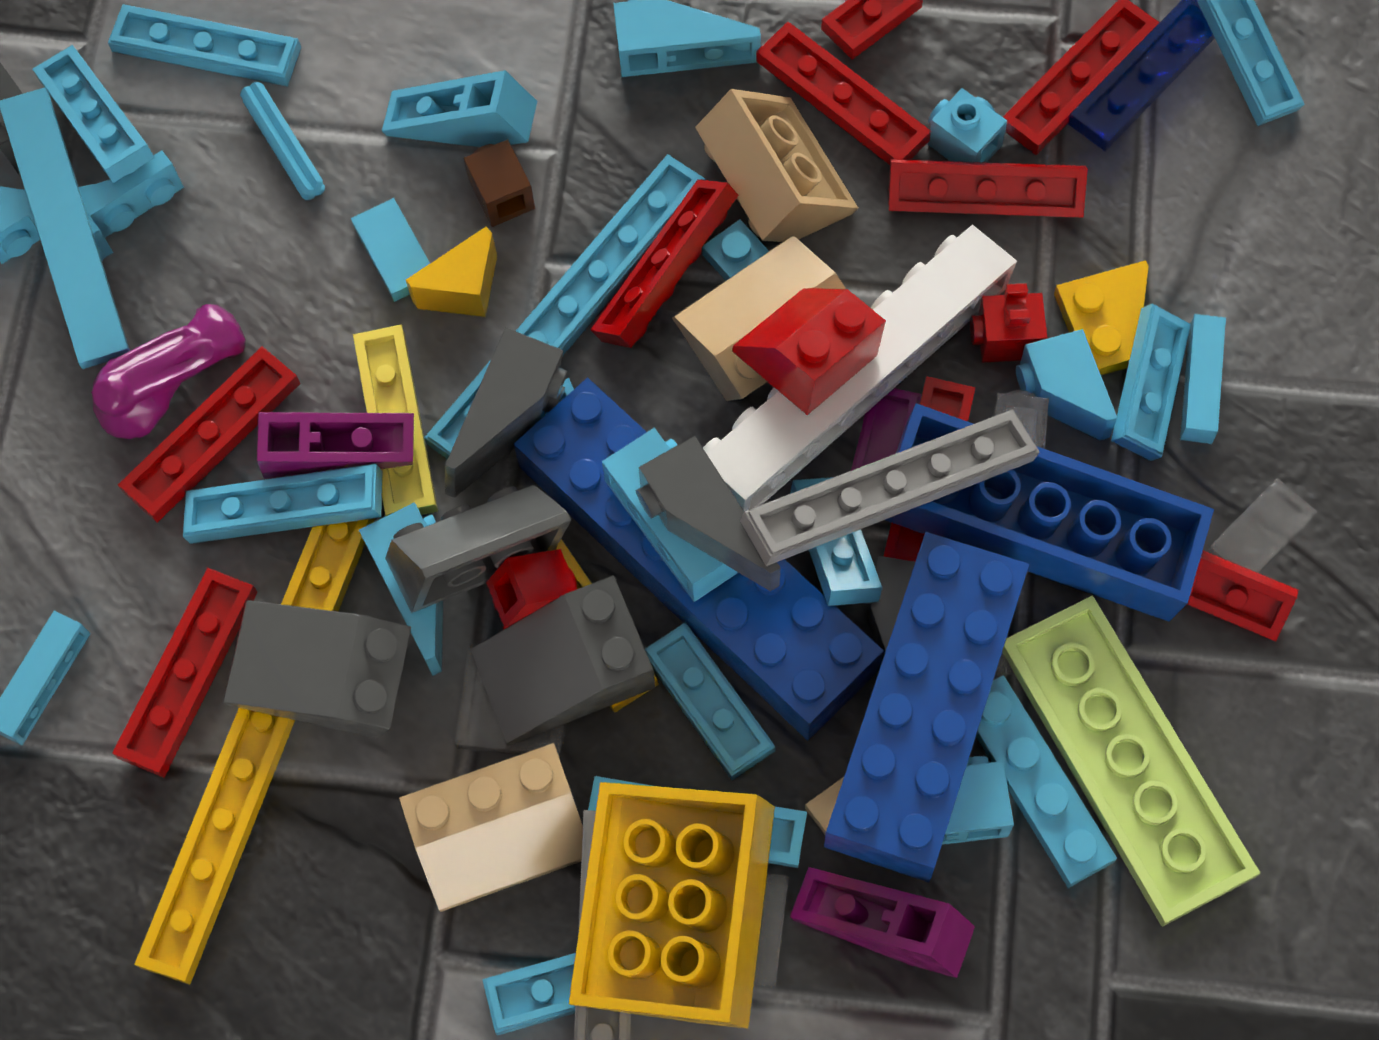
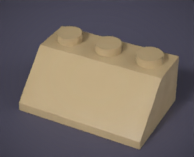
M730 89L695 127L705 143L704 149L707 155L716 162L727 183L739 195L737 200L749 218L750 228L762 241L783 242L793 235L799 240L852 215L858 209L855 201L790 97Z
M794 235L672 317L726 401L743 399L767 382L732 352L734 344L803 288L846 289L836 272Z
M554 743L399 797L416 852L440 912L582 861L583 825Z

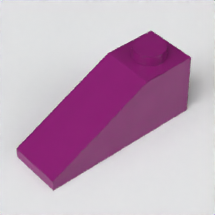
M259 412L257 463L264 479L377 464L380 469L413 465L414 413Z
M808 867L790 915L791 919L903 963L954 978L958 977L975 928L968 919L949 903Z

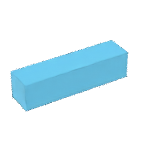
M1194 314L1190 323L1187 344L1180 440L1212 444L1218 433L1226 318Z
M53 611L0 697V735L20 745L24 744L91 634L81 623Z

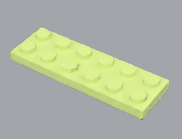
M1093 595L1006 638L1002 651L1005 659L1162 927L1247 883L1260 874V871Z

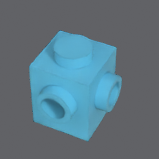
M961 88L950 101L946 99L940 101L930 114L928 123L931 124V136L928 145L949 161L987 162L1003 145L1007 120L996 113L988 101L981 97H974Z

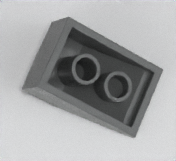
M505 327L445 464L446 495L454 498L457 497L514 449V443L541 420L546 412L548 413L562 400L565 391L563 385L568 373L567 370L561 368L563 350Z
M614 575L562 595L470 649L507 746L655 688L652 665Z
M247 600L222 704L379 738L390 730L411 626L360 614Z

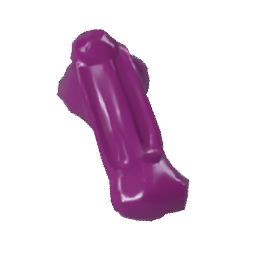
M204 304L197 309L193 319L187 326L165 332L121 356L109 359L107 364L97 374L91 392L93 411L102 428L109 435L116 438L133 439L149 434L165 415L175 391L182 382L218 361L226 358H235L244 351L246 339L240 325L231 313L219 305Z

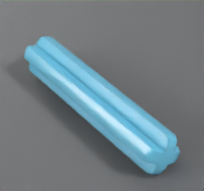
M253 82L250 86L244 87L240 92L244 105L301 197L305 200H312L315 196L321 195L325 190L321 176L264 85L260 82Z

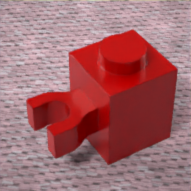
M1027 283L1007 284L1005 295L982 296L978 315H971L970 318L972 345H980L982 363L1021 361L1026 344L1048 338L1042 293H1028Z
M561 549L508 557L486 582L493 598L494 608L498 611L503 623V630L562 595L577 590L575 575L568 568Z

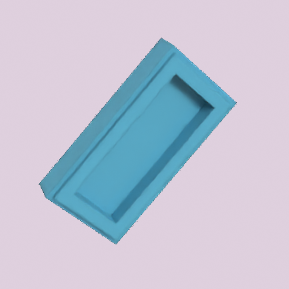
M392 198L350 219L395 302L410 295L406 279L430 264L397 202Z

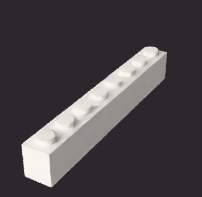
M973 224L958 237L950 235L939 246L932 260L926 265L922 262L917 263L907 273L902 285L893 293L890 290H886L871 306V309L884 318L886 323L878 355L809 415H806L777 389L773 388L768 395L767 401L757 410L754 407L746 409L735 421L732 431L722 440L717 437L710 440L703 449L743 511L765 503L970 321L971 315L979 313L982 296L1000 295L1010 281L1017 260Z

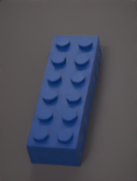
M916 403L904 427L896 453L973 425V423ZM1036 446L1040 453L1030 463L885 519L922 534L929 532L1028 563V572L1170 622L1188 604L1214 509Z
M925 532L826 830L824 848L930 882L1027 574L1028 563Z

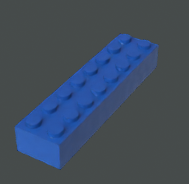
M587 377L514 443L519 467L683 623L686 622L694 634L808 741L880 670L884 650L835 605L828 606L825 596L785 559L777 562L781 568L780 586L772 591L737 573L694 602L605 482L602 461L645 434L646 431Z

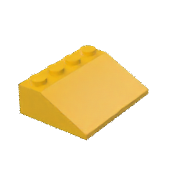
M600 782L569 1005L748 1029L775 806L757 794Z

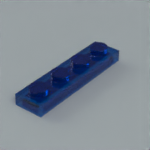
M1181 0L1070 114L1068 125L1103 151H1106L1215 39L1197 0Z

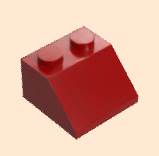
M803 288L734 344L732 352L801 411L809 415L877 357L886 320L848 289Z

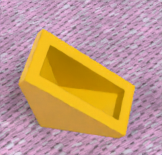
M484 227L406 279L412 302L418 309L486 317L497 261L493 235L488 227Z

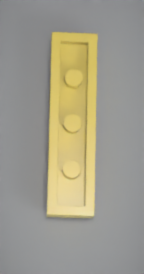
M402 324L353 334L367 413H414L413 465L381 469L383 471L382 500L385 516L414 502L421 515L438 512Z

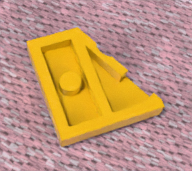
M1146 260L1056 285L1054 296L1069 333L1083 329L1101 375L1128 368L1141 308L1144 307L1149 268Z

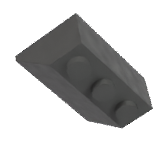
M535 485L518 491L515 486H510L490 496L488 503L471 509L468 504L455 507L446 512L441 517V521L423 527L422 523H415L402 528L394 534V539L390 542L385 559L411 613L485 584L508 557L555 550L571 519L564 508Z

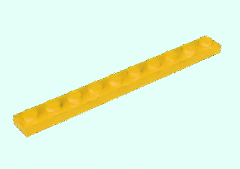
M375 518L312 527L281 604L338 612L365 546L359 529L373 523ZM238 708L134 965L189 985L191 984L295 720Z

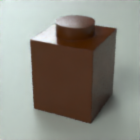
M508 139L495 145L487 144L481 146L473 154L463 158L469 183L491 227L536 209L531 184Z

